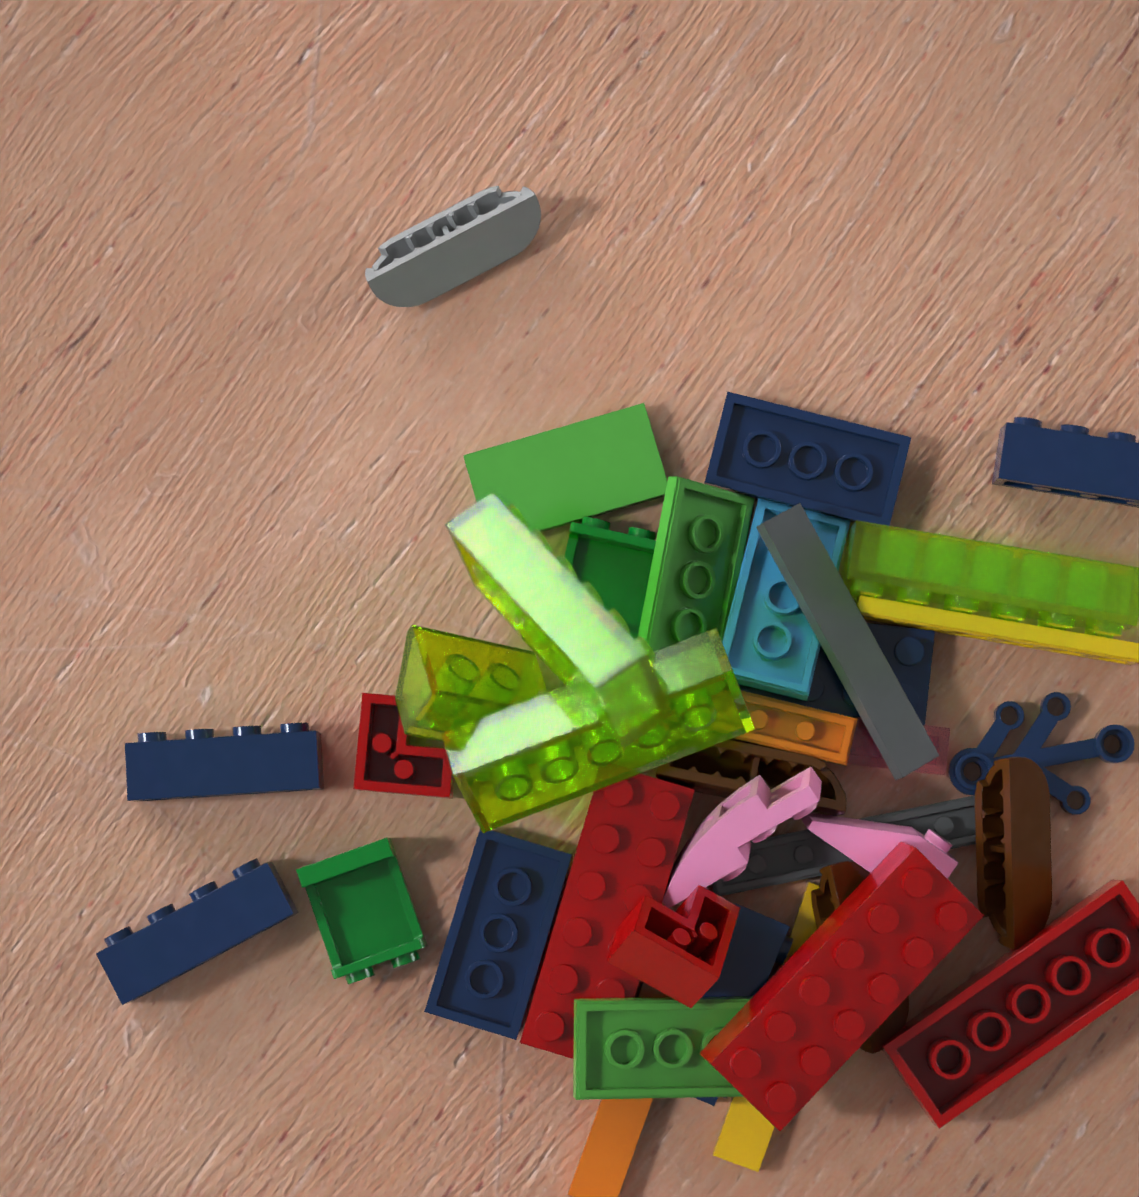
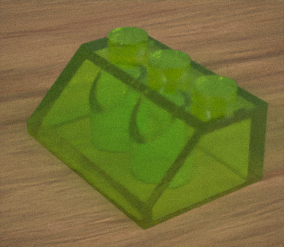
M411 625L408 629L395 696L404 733L419 738H427L529 759L557 722L535 652L416 625Z

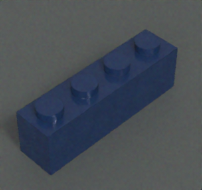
M1015 417L1013 423L1006 422L1000 429L992 485L1139 508V443H1135V435L1128 433L1109 432L1107 438L1089 435V429L1083 426L1061 425L1060 430L1042 428V421Z
M309 723L280 724V733L262 734L261 726L233 727V736L214 737V729L185 730V739L167 740L166 732L138 733V742L125 743L127 801L138 802L323 790L321 733L309 731Z
M257 858L232 871L235 880L218 888L215 881L210 882L189 894L193 901L178 910H175L173 904H169L148 915L147 919L150 925L133 933L131 927L128 926L105 938L104 941L107 948L99 951L96 955L121 1004L131 1003L299 913L273 862L260 865Z
M733 903L740 907V911L719 979L702 997L754 996L768 981L774 963L783 965L793 942V938L786 935L790 926ZM694 1097L712 1106H715L718 1097Z

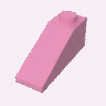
M809 813L801 819L808 830L870 873L900 842L916 847L947 879L958 865L955 858L948 852L953 845L931 829H928L925 835L909 826L818 813Z

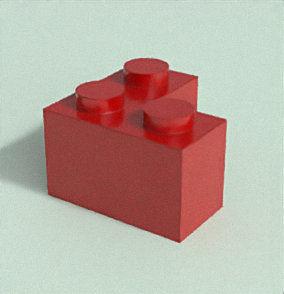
M362 693L354 790L453 799L457 751L454 749L410 746L414 700L411 697Z
M701 885L694 889L676 911L645 895L619 925L607 962L685 1006L692 1008L720 977L740 907Z

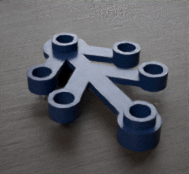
M1054 692L1046 695L1041 700L1040 714L1015 752L1010 755L994 757L1008 732L1018 728L1024 720V711L1016 702L1007 701L998 705L993 715L994 722L977 748H966L956 753L950 761L948 775L956 790L966 795H975L978 780L985 779L995 760L1008 757H1026L1033 760L1042 769L1047 779L1050 795L1059 800L1061 808L1068 814L1077 815L1084 813L1090 806L1091 798L1088 791L1081 786H1071L1044 767L1099 757L1106 763L1123 762L1133 753L1135 742L1131 732L1124 726L1109 725L1101 728L1092 739L1041 748L1057 722L1065 719L1071 710V703L1068 697L1062 693ZM1051 698H1057L1063 703V712L1059 716L1050 714L1047 709V704ZM1005 707H1011L1017 713V720L1013 725H1007L1001 720V711ZM1109 735L1115 736L1120 743L1119 750L1114 754L1107 752L1104 748V740ZM970 762L977 764L980 768V776L975 781H970L964 776V767ZM1072 791L1079 792L1083 797V804L1077 810L1072 809L1067 803V796Z

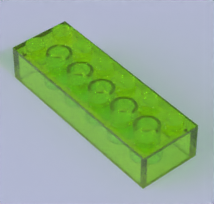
M491 493L445 524L473 586L623 749L672 715L665 695L670 690L663 677L652 666L657 661V658L649 644L641 636L633 639L629 635L630 630L622 616L614 608L607 612L602 607V599L595 588L588 581L583 584L577 581L576 572L563 555L555 558L551 554L552 549L538 529L530 532L527 529L528 526L524 517L512 503L506 507Z
M856 521L848 531L841 578L846 587L850 589V594L853 598H857L859 595L878 598V596L884 594L896 596L897 602L925 606V604H930V602L944 604L943 610L972 614V612H978V610L991 612L990 618L1013 622L1026 620V618L1038 620L1037 626L1065 631L1066 628L1081 627L1085 628L1084 634L1112 639L1113 636H1122V632L1136 627L1138 623L1139 567L863 521Z
M717 628L616 667L603 670L569 685L556 688L530 700L509 706L483 718L465 723L443 732L441 735L453 777L482 833L748 733L755 730Z

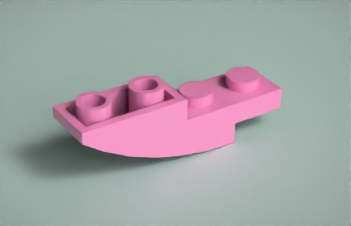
M807 768L771 790L761 775H758L721 802L701 822L677 857L662 902L664 905L670 908L681 901L684 902L698 885L707 889V886L721 878L723 881L734 879L747 867L752 844L750 840L753 843L761 842L776 830L778 824L791 817L794 820H798L811 813L820 801L822 781L813 768Z

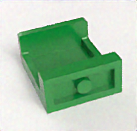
M583 517L581 524L571 522L569 539L546 635L550 638L634 656L657 533L635 527H629L628 534L609 530L610 522L591 517Z
M386 837L296 869L301 886L306 889L333 968L331 972L334 979L345 976L347 984H351L374 976L373 965L390 960L393 968L420 959L418 950L428 945L391 838Z

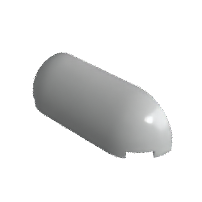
M494 186L480 191L397 234L378 248L381 256L376 260L372 268H366L365 277L372 292L381 301L392 306H418L513 258L531 243L539 229L541 209L535 193L527 187H522L520 192H501L499 186Z

